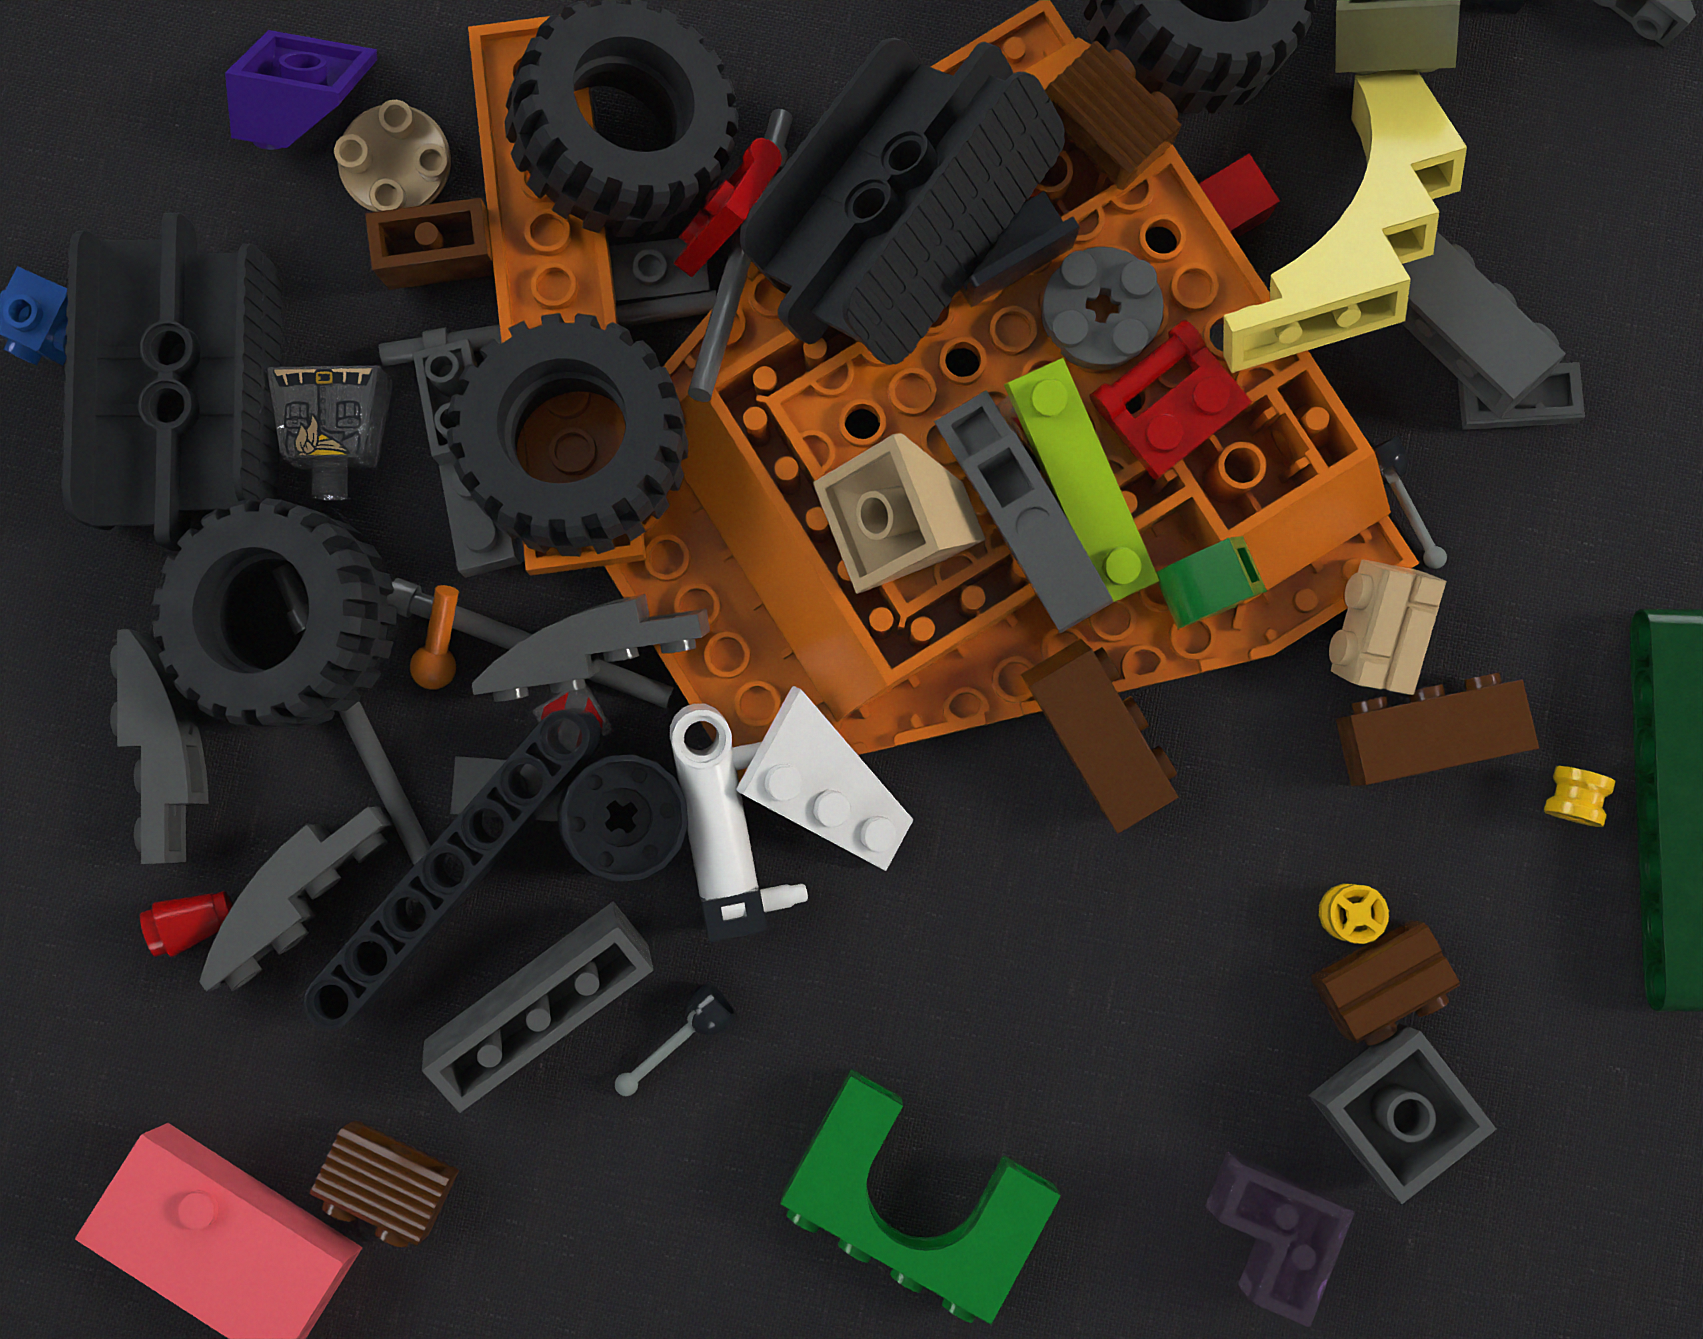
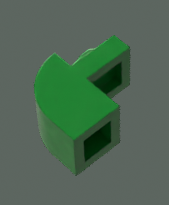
M1243 536L1227 538L1156 572L1160 580L1157 582L1178 630L1200 620L1221 614L1237 607L1236 605L1267 592Z

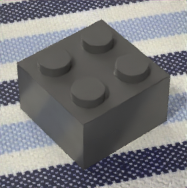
M1398 1024V1031L1393 1036L1370 1046L1308 1096L1379 1188L1403 1204L1497 1129L1423 1033L1411 1027Z

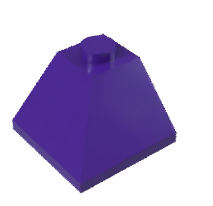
M268 30L225 72L231 138L253 142L255 146L262 149L288 148L343 101L377 61V49Z

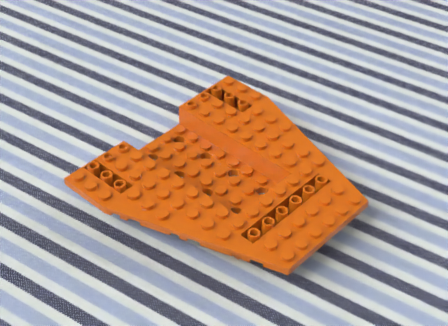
M1039 0L931 67L954 76L973 49L979 43L987 42L1001 49L1013 73L1027 72L1034 75L1045 90L1091 44L1079 37L1075 39L1050 0ZM1065 133V143L1062 152H1060L1056 159L1057 162L1048 170L1041 183L1035 187L1029 199L1045 191L1063 222L1071 217L1075 218L1080 229L1073 248L972 308L961 290H959L951 298L952 300L948 306L942 310L935 323L933 322L926 335L917 343L914 351L904 361L896 365H888L877 360L863 343L831 326L813 344H807L796 338L778 317L779 305L787 294L776 289L753 262H751L711 400L707 402L694 400L688 395V389L712 309L663 367H666L674 384L686 421L684 428L688 438V458L681 460L684 477L678 491H668L666 498L670 506L660 519H656L650 514L642 521L646 531L643 533L646 560L606 565L604 567L624 598L646 594L649 616L707 609L710 632L702 638L695 639L696 648L675 653H662L660 644L653 646L690 705L693 703L707 704L716 708L723 715L732 733V747L763 741L792 686L800 688L859 756L1042 712L1021 674L1080 638L1092 648L1093 652L1101 647L1106 651L1120 675V678L1112 682L1117 693L1270 657L1348 609L1345 603V588L1349 578L1353 574L1358 573L1361 560L1364 559L1410 569L1419 564L1388 516L1391 511L1374 450L1309 351L1307 350L1231 373L1223 356V351L1218 350L1212 344L1210 329L1215 325L1224 324L1225 314L1239 311L1247 306L1269 302L1270 292L1173 144L1127 188L1120 190L1115 182L1109 180L1107 174L1101 172L1099 166L1093 164L1090 157L1085 156L1082 149L1076 147L1074 141L1068 139ZM1155 227L1169 229L1176 238V249L1165 254L1153 251L1146 242V232ZM1094 247L1121 249L1133 254L1139 260L1147 261L1154 267L1157 273V283L1162 291L1164 305L1159 330L1153 341L1144 351L1118 368L1091 370L1071 363L1060 353L1061 349L1054 344L1050 335L1048 338L1043 327L1041 305L1048 281L1052 274L1062 265L1063 260L1075 251H1084ZM1098 295L1095 301H1086V309L1095 311V321L1106 323L1109 314L1118 313L1117 305L1110 303V297L1106 295ZM1182 320H1186L1198 330L1205 342V346L1251 399L1252 403L1155 481L1092 404L1089 394L1103 383L1112 385L1169 339L1168 331ZM966 348L977 356L979 368L970 376H956L946 366L945 360L947 355L955 349ZM1064 358L1155 571L1158 572L1187 556L1227 538L1243 536L1267 592L1236 605L1237 607L1221 614L1200 620L1178 630L1158 583H1154L1113 602L1060 633L1000 535L997 526L955 459L934 421L987 390L1012 431L1014 430L1022 445L1031 447L1026 435L1011 418H1018L1004 384ZM1184 358L1139 393L1141 408L1131 414L1134 418H1137L1194 372ZM859 409L873 412L880 423L878 431L867 439L853 437L845 427L847 417ZM902 433L963 482L985 540L940 563L856 594L813 482L891 435ZM1040 470L1039 473L1041 474L1042 478H1043L1044 481H1045V478H1044V476H1043V474H1042V471ZM700 721L712 742H714L716 738L715 726L707 721ZM747 768L737 770L739 783Z

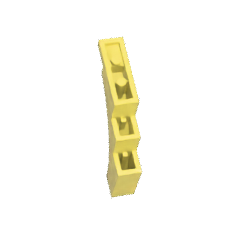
M1413 70L1378 71L1370 75H1355L1351 120L1361 138L1366 156L1367 169L1364 179L1353 201L1338 222L1301 256L1271 274L1269 302L1247 306L1239 311L1224 315L1223 356L1231 373L1405 321L1411 279L1402 264L1433 255L1439 210L1432 199L1460 191L1467 146L1419 72Z

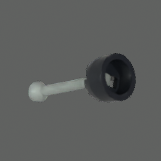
M1395 436L1372 448L1376 454L1383 484H1390L1424 548L1423 560L1426 566L1432 569L1441 568L1447 561V554L1444 549L1435 546L1400 480L1407 469L1408 457L1399 437Z
M707 982L693 994L688 1002L686 1009L688 1023L631 1073L620 1074L615 1080L617 1093L622 1096L634 1094L638 1088V1082L694 1032L715 1035L726 1029L738 1018L735 1009L728 999L711 983Z

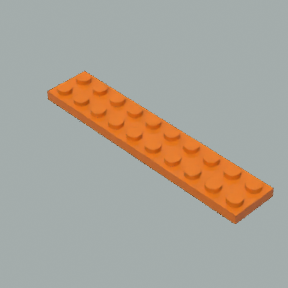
M550 16L468 27L502 343L512 337L508 329L509 327L525 321L529 329L542 326L541 317L548 314L560 313L564 323H574L575 316L578 313L596 316L603 330L611 322L618 324L607 227L603 226L600 233H596L582 228L583 220L569 214L566 220L552 211L555 203L547 195L541 199L538 198L527 185L531 176L528 170L524 172L517 170L510 154L515 143H510L505 134L504 121L508 114V109L505 105L509 89L531 38L536 37L540 25ZM591 87L577 90L574 92L578 108L587 123L596 131ZM570 392L547 400L532 412L520 432L517 444V458L520 465L532 478L548 483H570L590 477L605 467L618 451L626 429L623 413L614 401L591 392ZM625 533L612 539L615 549L597 554L593 546L581 547L580 557L562 556L557 548L549 547V550L543 553L528 548L523 541L525 568L531 576L646 560L644 537L641 534L630 541Z

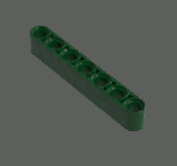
M1639 609L1635 612L1630 625V661L1645 995L1650 1007L1656 1012H1703V611L1701 609Z

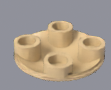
M397 99L389 100L360 114L347 127L343 136L336 141L334 147L339 175L344 187L355 201L372 212L429 205L443 190L450 173V149L447 139L438 124L424 112Z

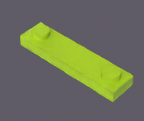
M1064 358L1004 384L1045 481L1100 575L1113 602L1159 582L1158 575Z

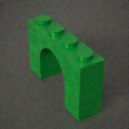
M851 1069L783 1191L780 1204L789 1209L786 1216L796 1225L809 1232L817 1233L821 1227L839 1237L838 1246L859 1261L869 1263L871 1257L891 1267L890 1276L904 1287L917 1293H921L923 1287H926L944 1298L942 1306L958 1318L973 1323L975 1317H978L991 1325L1061 1196L1052 1182L1003 1155L970 1216L957 1228L934 1237H915L895 1230L874 1209L868 1195L867 1177L875 1156L903 1107L902 1097Z

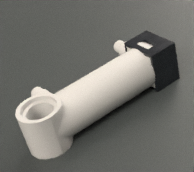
M693 703L683 707L674 716L670 725V740L679 786L687 803V829L709 942L768 931L764 912L789 908L794 904L806 902L808 894L804 884L792 886L785 884L760 890L757 883L742 796L740 792L736 791V788L739 785L737 770L748 768L762 742L732 747V733L723 715L712 706ZM697 721H707L716 728L714 742L703 750L692 749L684 743L686 729Z

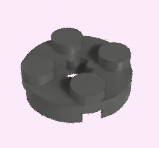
M1094 247L1069 254L1063 260L1062 265L1050 277L1043 295L1041 319L1048 338L1050 335L1054 344L1061 349L1060 353L1077 366L1091 370H1110L1126 364L1130 359L1137 357L1148 347L1159 330L1164 305L1162 291L1157 283V273L1154 267L1147 261L1139 260L1133 254L1113 247ZM1098 295H1106L1110 297V303L1117 305L1118 313L1109 314L1106 323L1095 321V311L1086 309V301H1095Z

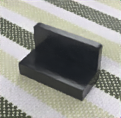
M1045 191L1023 203L1022 208L1013 216L1007 228L998 236V240L989 248L982 261H979L973 273L964 281L960 290L971 308L1073 248L1080 226L1074 217L1063 222Z

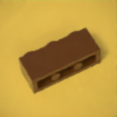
M1080 638L1021 674L1101 811L1117 834L1179 798L1169 782L1170 779L1177 776L1175 768L1160 745L1153 749H1150L1141 734L1142 730L1149 727L1148 722L1131 696L1123 701L1112 684L1113 681L1120 678V675L1103 647L1093 652L1092 648Z
M1498 672L1464 680L1465 692L1445 696L1444 687L1441 684L1415 690L1413 695L1408 694L1410 703L1394 707L1388 706L1386 696L1352 703L1353 715L1336 719L1351 786L1369 785L1539 749L1523 679L1502 683L1500 673Z

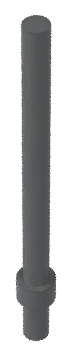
M783 109L772 111L764 136L765 139L774 142L782 154L781 165L766 188L771 185L776 175L784 168L788 158L785 145L793 117L788 111ZM741 225L736 229L688 389V395L700 402L711 400L751 264L750 258L741 247Z
M716 290L616 305L618 325L630 327L708 314L714 306L717 296ZM500 324L449 332L447 327L425 330L422 334L423 337L379 344V353L383 366L414 362L413 352L467 338L471 342L474 352H476L492 338L499 345L502 344Z
M289 563L274 569L271 575L289 610L285 617L295 637H303L309 616V600L293 564ZM359 701L349 710L338 712L415 866L431 846Z
M396 578L394 582L392 581L394 592L393 594L386 595L387 605L397 607V614L409 618L412 614L430 620L434 597L422 593L421 586L401 578ZM456 606L452 628L510 650L516 644L533 635ZM600 659L601 671L590 678H586L665 709L668 708L675 687Z

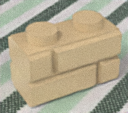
M1361 560L1358 573L1353 574L1349 578L1345 588V603L1348 606L1343 628L1333 635L1330 642L1329 657L1333 663L1331 672L1357 685L1378 689L1383 688L1389 691L1413 695L1446 581L1415 569Z

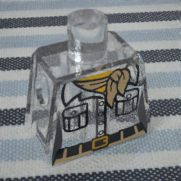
M378 365L268 367L270 392L280 453L283 460L299 469H312L313 498L321 500L347 499L348 469L375 468L379 463L392 392V379Z

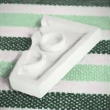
M792 686L736 791L886 871L913 822L912 817L800 688Z

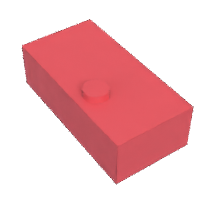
M169 1123L141 1134L75 1240L228 1339H306L363 1248Z

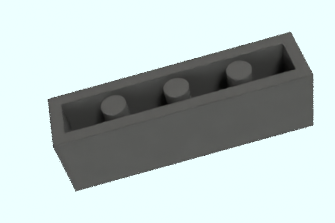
M1436 232L1433 255L1402 264L1411 280L1406 318L1401 324L1499 418H1502L1550 376L1566 353L1559 347L1556 336L1549 328L1543 324L1532 322L1517 307L1515 298L1504 286L1498 283L1492 284L1475 268L1473 258L1463 247L1457 244H1450L1438 232Z
M614 901L425 1039L422 1072L454 1108L461 1113L651 973L654 969L648 943Z

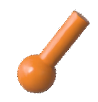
M439 585L435 588L425 646L419 648L413 654L410 661V673L413 680L419 686L430 690L441 689L447 686L453 680L456 673V661L448 648L459 591L447 585Z

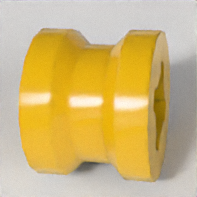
M1556 766L1553 774V779L1557 784L1555 795L1547 799L1544 812L1568 821L1604 827L1607 814L1602 807L1605 797L1613 793L1615 780L1587 770Z
M1342 883L1332 887L1323 895L1319 904V918L1323 928L1331 936L1350 943L1365 944L1376 940L1384 932L1389 920V909L1385 899L1377 890L1366 885ZM1345 910L1347 921L1343 924V921L1345 920L1343 911Z

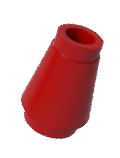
M221 891L216 894L210 893L153 902L152 909L141 912L140 923L142 932L152 955L157 957L168 953L170 957H174L219 932L223 921L233 907L227 892Z

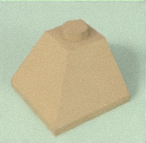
M902 433L891 435L813 482L856 594L940 563L985 540L963 482Z

